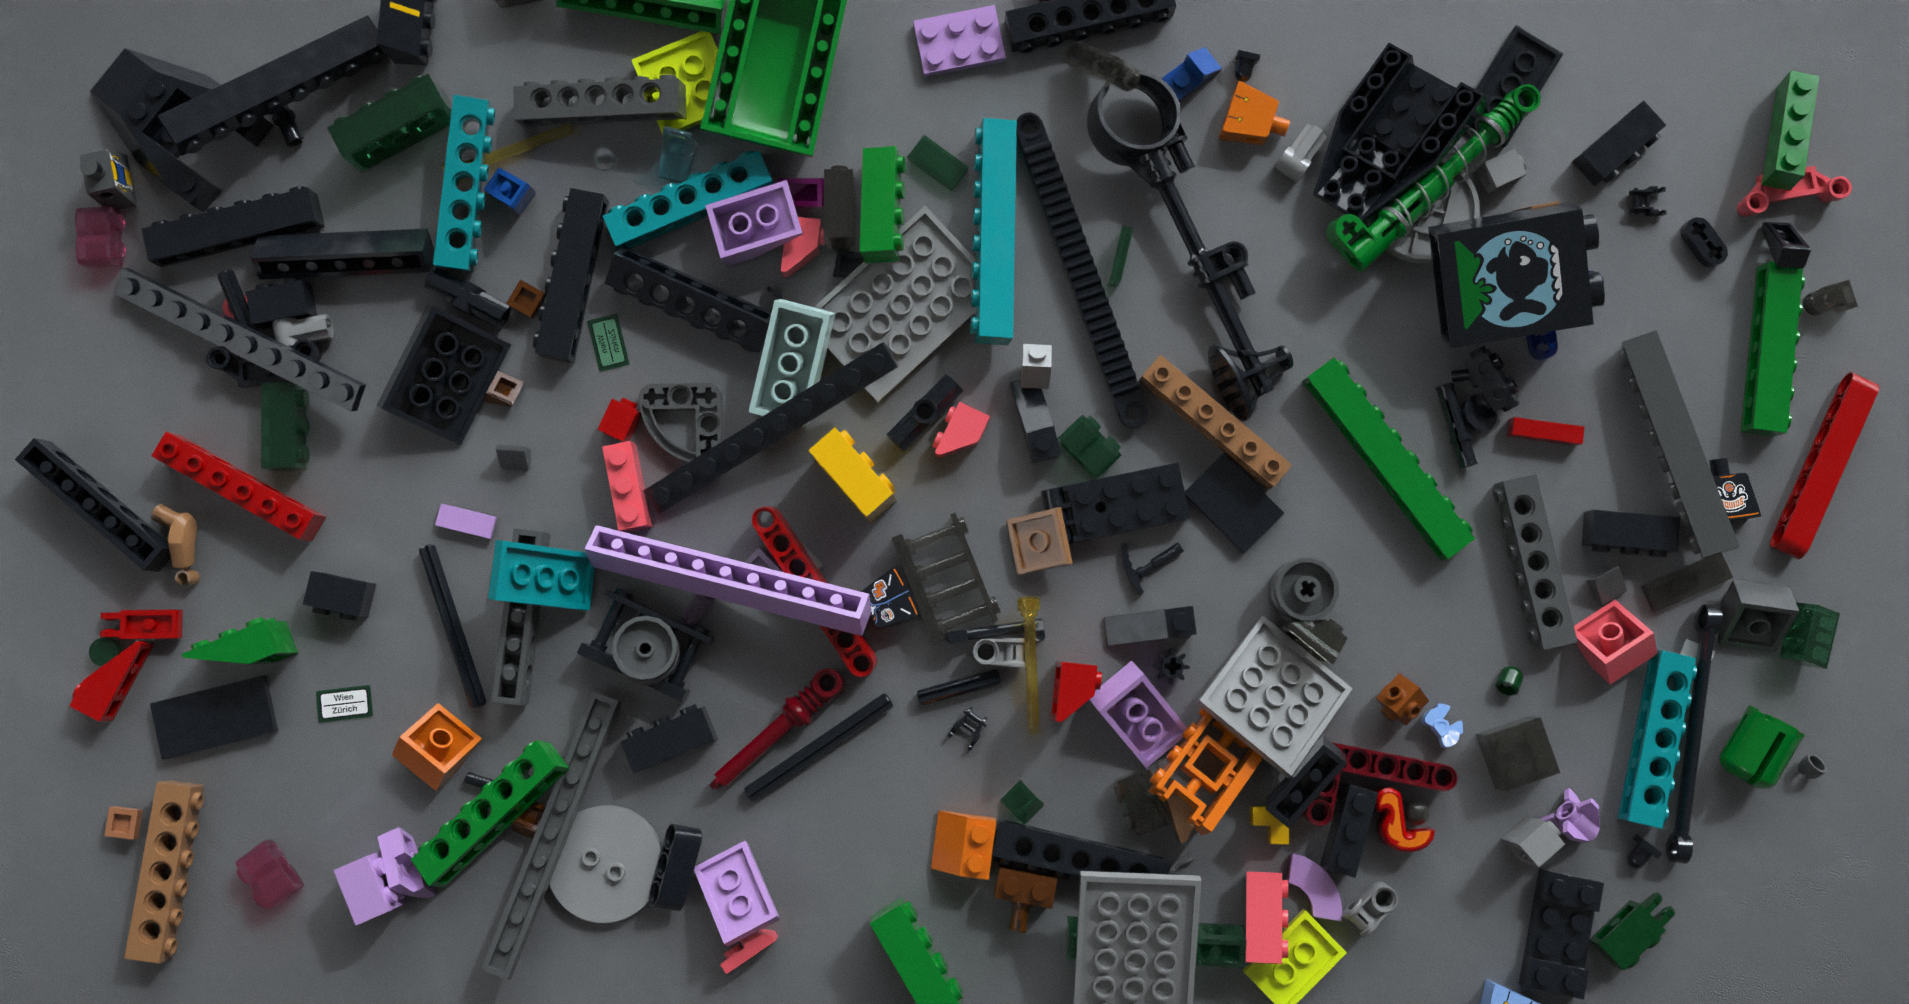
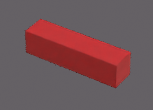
M1513 417L1508 420L1507 437L1578 446L1583 444L1585 427Z

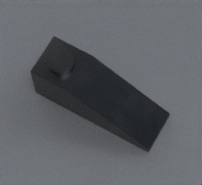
M1021 380L1010 382L1032 464L1059 457L1061 450L1042 389L1021 388Z
M1193 606L1104 617L1108 646L1197 634Z

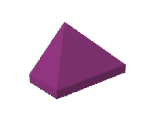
M778 178V182L788 181L795 207H825V178Z

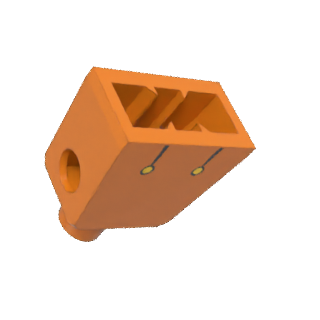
M1238 81L1218 139L1264 145L1269 132L1285 137L1290 120L1275 116L1279 104L1277 99L1244 82Z

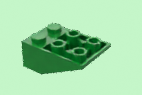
M263 617L246 622V628L239 631L234 628L219 633V639L212 642L203 640L192 644V650L182 653V657L242 664H273L297 654L298 650L287 621H275V618L264 620Z

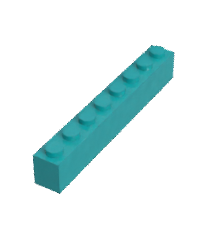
M983 118L980 126L976 127L974 131V144L978 145V154L974 155L973 170L978 171V181H974L973 198H977V208L973 209L972 224L977 225V235H973L972 252H976V262L972 263L971 278L976 279V289H972L971 307H975V317H971L970 334H975V344L1008 346L1013 339L1017 120Z

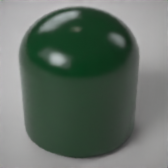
M1513 666L1504 667L1499 674L1496 688L1505 695L1512 696L1518 694L1523 681V673Z

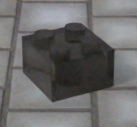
M1527 716L1476 734L1495 789L1509 791L1561 773L1541 717Z

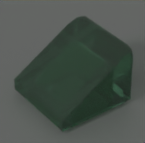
M1021 780L1000 799L1023 824H1026L1044 806V803Z

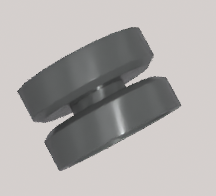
M1299 558L1282 564L1273 573L1269 582V598L1273 608L1282 617L1292 621H1314L1326 616L1334 608L1339 596V583L1334 571L1324 562L1314 558ZM1302 585L1306 588L1305 595H1301L1300 591L1303 589Z
M651 616L634 617L625 622L615 633L612 643L613 659L622 674L633 683L644 686L659 684L668 679L676 670L680 659L679 643L670 626L661 619ZM644 647L649 650L651 649L648 654H643L641 650Z

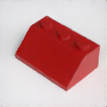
M1056 661L1051 708L1052 720L1056 722L1064 721L1095 695V689L1100 690L1102 672H1097L1098 665Z

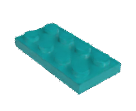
M495 540L488 599L590 611L595 567L591 566L586 552Z

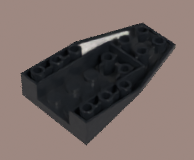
M1388 43L1339 111L1313 195L1343 214H1352L1357 216L1362 222L1440 163L1486 110V95L1463 82H1460L1457 88L1415 66L1413 55Z

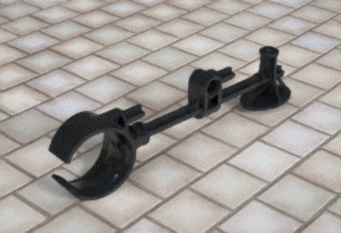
M1134 71L1125 82V87L1142 91L1157 106L1162 121V133L1159 142L1151 145H1135L1120 139L1110 130L1102 113V100L1109 91L1110 84L1108 82L1098 92L1089 107L1087 115L1088 133L1094 147L1104 158L1117 165L1129 166L1149 183L1151 188L1159 190L1190 254V260L1187 262L1188 266H1193L1195 270L1193 276L1195 278L1198 277L1201 282L1198 284L1199 288L1207 290L1236 350L1233 351L1218 345L1209 347L1208 361L1214 382L1233 414L1241 421H1247L1252 416L1258 398L1274 390L1271 385L1272 380L1293 367V357L1290 351L1283 345L1262 352L1254 350L1222 283L1223 278L1229 276L1240 300L1256 293L1244 269L1249 265L1247 262L1248 251L1242 243L1237 241L1228 242L1212 250L1205 248L1174 184L1177 174L1175 171L1170 170L1171 162L1164 158L1166 151L1169 150L1180 174L1195 167L1184 145L1188 137L1180 123L1181 108L1178 98L1172 88L1161 78L1148 72ZM1226 254L1232 256L1234 264L1227 260ZM1272 353L1276 354V359L1266 364L1261 363L1258 358ZM1228 355L1238 357L1246 371L1244 372ZM1279 363L1282 369L1268 378L1265 373L1266 369ZM1248 379H1250L1255 389V394L1251 403L1249 399Z

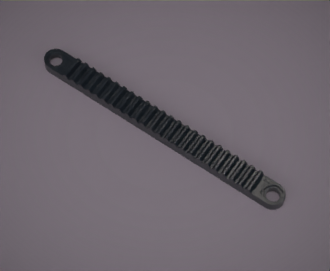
M1031 112L1024 113L1017 119L1016 137L1116 412L1122 425L1126 428H1139L1147 420L1148 409L1140 389V384L1137 381L1136 373L1132 368L1128 351L1125 348L1124 340L1121 338V332L1117 327V321L1113 316V310L1109 305V299L1106 297L1105 289L1102 286L1101 278L1094 264V258L1090 253L1089 245L1083 234L1082 226L1079 223L1078 215L1075 212L1074 204L1071 201L1070 193L1067 190V185L1064 182L1063 174L1060 171L1059 163L1056 160V155L1052 149V144L1049 141L1044 124L1037 114ZM1026 121H1031L1035 123L1037 130L1035 133L1027 135L1022 132L1021 125ZM1137 407L1141 411V419L1137 422L1129 421L1125 414L1127 408Z

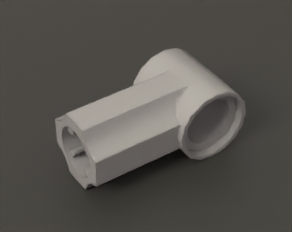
M1307 123L1292 146H1288L1274 168L1297 183L1311 164L1310 160L1327 138L1323 130L1316 125Z
M327 314L303 319L284 318L272 322L275 340L291 348L300 339H307L315 343L333 339L335 333L333 323Z

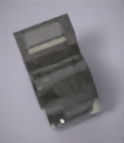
M1849 280L1821 287L1806 294L1803 299V308L1808 314L1813 316L1823 314L1834 309L1835 314L1858 307Z

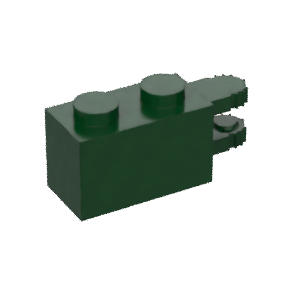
M1658 892L1650 895L1641 904L1630 900L1590 938V941L1613 966L1625 971L1639 962V956L1646 949H1650L1661 940L1660 936L1666 931L1663 926L1675 916V910L1668 906L1663 908L1654 917L1650 914L1663 900Z

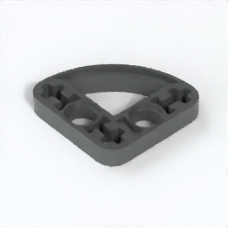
M711 383L649 384L641 389L639 393V406L644 424L652 438L674 457L688 463L700 456L702 451H706L708 448V441H701L702 436L718 438L717 441L711 440V447L723 441V396L716 385ZM681 389L686 390L689 395L688 401L682 405L676 404L673 400L675 392ZM693 389H697V395H706L709 389H711L713 394L717 395L716 398L711 400V404H707L705 399H696L698 404L693 405L695 399ZM653 390L659 396H666L665 390H668L667 398L669 405H665L666 401L664 399H657L654 405H651V402L646 400V396H650ZM696 410V452L684 449L672 442L659 426L654 411ZM707 417H713L717 421V427L713 432H705L702 429V422Z

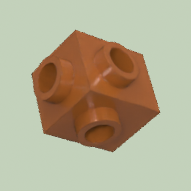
M1400 673L1389 684L1384 686L1381 693L1376 697L1383 707L1380 710L1382 714L1390 721L1395 722L1397 719L1405 726L1412 719H1415L1420 714L1421 709L1429 702L1421 688Z

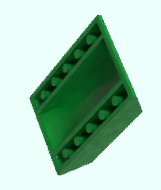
M730 0L700 130L813 157L847 0Z

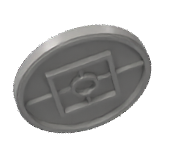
M1443 158L1438 166L1444 164L1448 159ZM1462 170L1453 180L1463 179L1466 173ZM1469 176L1463 182H1454V185L1450 188L1449 196L1446 199L1438 200L1431 207L1430 214L1427 217L1419 218L1412 225V231L1403 239H1397L1386 251L1406 262L1431 264L1428 227L1475 219L1480 216L1478 193ZM1411 185L1409 188H1407L1405 191H1403L1401 194H1399V195H1398L1397 197H1395V198H1396V199H1399V198H1400L1407 190H1409L1413 185ZM1393 200L1366 219L1368 227L1378 219V213L1384 207H1391L1394 204ZM1414 204L1408 207L1407 211L1410 210L1414 206ZM1387 227V228L1381 233V235H1383L1389 228Z
M599 805L584 809L576 815L549 883L552 892L566 910L586 921L611 923L626 919L638 912L649 902V892L662 848L660 840L652 826L642 816L630 809L616 805Z

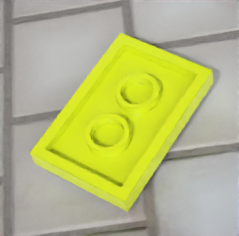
M1302 909L1288 924V928L1282 930V940H1288V958H1282V965L1249 963L1242 971L1274 1004H1297L1347 952L1306 910Z

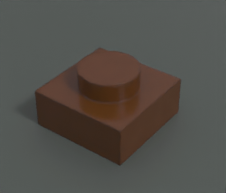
M520 279L506 304L534 319L547 295Z

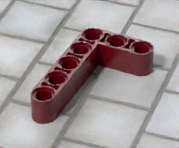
M1331 742L1346 754L1347 764L1341 770L1344 772L1440 791L1453 789L1458 781L1456 771L1451 766ZM1358 752L1361 756V763L1358 767L1353 768L1350 765V757L1353 753ZM1383 758L1389 761V769L1385 773H1381L1378 769L1379 761ZM1414 763L1417 766L1418 773L1414 778L1410 779L1407 776V768ZM1443 769L1446 779L1439 785L1435 780V775L1439 770ZM1340 772L1302 813L1306 821L1317 826H1324L1331 821ZM1320 804L1323 808V814L1320 818L1313 819L1311 809L1314 805Z

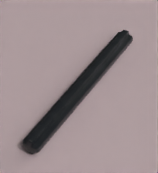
M432 544L425 545L419 548V554L469 706L471 708L480 707L486 704V698L436 547Z
M885 693L880 695L745 787L744 790L747 797L752 802L756 801L893 707L891 699Z

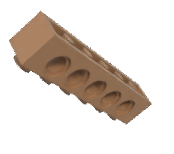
M1161 354L1139 379L1142 385L1267 490L1273 488L1292 466L1285 458Z
M173 780L156 783L124 959L159 964L172 959L177 950L178 939L176 938V933L183 919L182 900L189 886V882L186 880L187 873L194 859V852L192 851L193 840L199 831L197 818L199 810L204 803L203 785ZM176 806L181 810V818L179 820L174 814ZM171 835L176 840V846L174 849L169 844V838ZM165 865H168L171 870L169 878L164 874ZM160 894L165 898L164 907L158 901ZM154 923L160 928L159 936L153 931Z

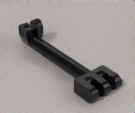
M1041 618L951 631L946 634L945 638L947 642L955 643L1031 632L1033 641L1041 642L1045 639V631Z

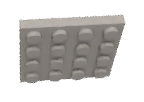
M1261 616L1196 703L1288 778L1293 775L1353 688L1267 618Z

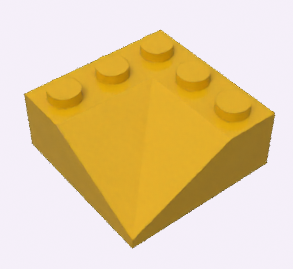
M834 427L808 451L856 508L872 523L896 502L894 485L883 473L878 476L872 470L875 464L864 451L860 455L852 447L856 442L846 430L839 432Z

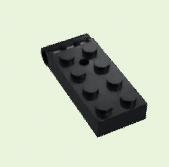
M1179 463L1041 491L1044 510L1061 507L1069 544L1190 519ZM1097 503L1103 504L1105 508L1103 513L1096 511L1095 505Z

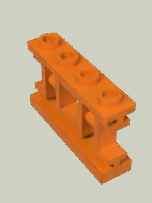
M1201 708L1198 712L1201 718L1196 725L1192 722L1182 734L1185 738L1180 747L1175 745L1166 757L1169 761L1164 769L1159 768L1151 777L1150 782L1152 786L1148 792L1152 795H1158L1162 802L1167 800L1174 792L1194 808L1186 821L1190 824L1193 823L1195 825L1194 829L1203 836L1213 831L1263 758L1253 749L1249 748L1238 766L1233 770L1239 759L1227 751L1228 747L1232 742H1235L1242 749H1245L1248 745L1216 719H1214L1212 725L1223 733L1219 741L1216 742L1206 734L1197 742L1196 740L1213 718ZM1205 747L1226 763L1214 781L1193 766V763ZM1183 758H1185L1186 760L1179 769L1192 778L1186 787H1183L1176 780H1173L1164 787ZM1202 786L1209 793L1213 794L1221 786V790L1201 816L1207 805L1195 796L1196 792Z

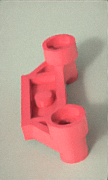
M1815 166L1806 167L1805 176L1790 191L1761 185L1763 175L1755 178L1756 185L1738 203L1737 212L1743 217L1758 215L1765 211L1770 203L1810 196H1818L1825 203L1839 201L1851 193L1852 185L1843 176H1837L1833 179L1828 178L1817 172Z

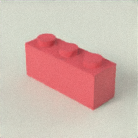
M632 441L602 446L618 531L628 533L653 527L647 496L643 491L645 486L637 445Z
M1246 871V963L1282 965V958H1288V940H1282V928H1288V910H1282V898H1288V880H1282V873Z

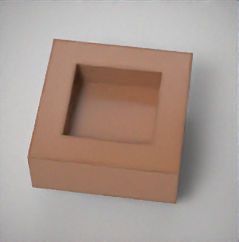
M119 806L109 807L104 836L131 840L138 839L143 809Z

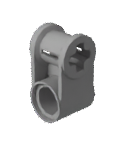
M1027 638L980 639L972 646V657L976 662L984 665L1026 667V662H1024V644L1027 643ZM983 643L989 644L993 650V654L988 660H982L978 656V647Z
M1373 882L1344 908L1341 916L1344 919H1349L1359 929V934L1365 937L1373 932L1380 922L1395 909L1398 903V896L1395 890L1384 882ZM1381 890H1387V900L1380 904L1376 903L1377 893ZM1358 913L1365 919L1364 921L1357 915Z

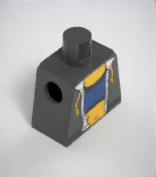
M101 150L80 156V170L83 173L86 192L91 198L109 212L137 206L128 155L112 150Z

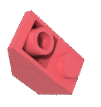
M960 401L956 408L951 406L944 420L949 424L944 433L938 432L932 447L936 448L935 456L942 458L978 445L990 420V416Z

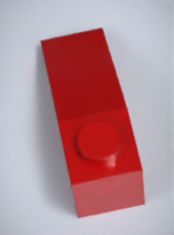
M136 641L76 686L69 706L99 722L113 721L149 656L154 643L150 641Z

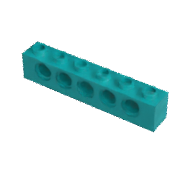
M453 94L433 265L439 268L472 272V266H477L479 251L474 249L475 239L480 238L482 231V221H478L479 210H484L485 193H481L482 181L487 182L489 165H485L486 153H491L492 137L488 136L489 125L494 126L496 110L491 108L492 104L487 99ZM469 122H477L480 125L479 131L474 135L465 133V127ZM466 150H474L476 152V158L472 163L462 162V154ZM461 179H472L473 186L469 191L462 192L459 190L458 184ZM459 206H467L469 208V215L464 220H458L455 217V211ZM456 234H464L466 237V243L461 248H454L451 241Z
M753 150L741 153L738 159L732 162L723 161L715 164L712 170L703 174L701 172L693 173L682 183L677 185L676 183L667 184L660 189V192L651 196L650 194L641 195L634 200V203L627 206L617 205L608 210V214L603 215L615 247L618 250L624 246L631 249L707 217L708 213L705 205L772 185L773 181L760 151L753 152ZM737 173H746L747 178L743 182L737 183L733 181ZM711 184H721V189L717 193L707 192ZM685 195H695V200L691 204L686 205L682 203ZM668 205V212L665 215H657L656 210L659 206ZM643 216V221L640 225L630 226L633 217Z
M1657 650L1658 654L1648 660L1617 818L1663 829V824L1669 816L1667 803L1675 785L1673 773L1675 766L1680 760L1678 747L1680 738L1683 737L1686 729L1684 717L1691 703L1689 691L1691 682L1696 677L1697 667L1695 665L1696 658ZM1669 676H1672L1674 679V686L1671 690L1667 687L1666 683ZM1664 704L1669 709V713L1665 718L1661 714V708ZM1659 732L1663 736V742L1660 746L1655 741V737ZM1655 760L1658 768L1656 773L1652 774L1650 772V764ZM1647 789H1650L1652 798L1646 803L1644 793Z

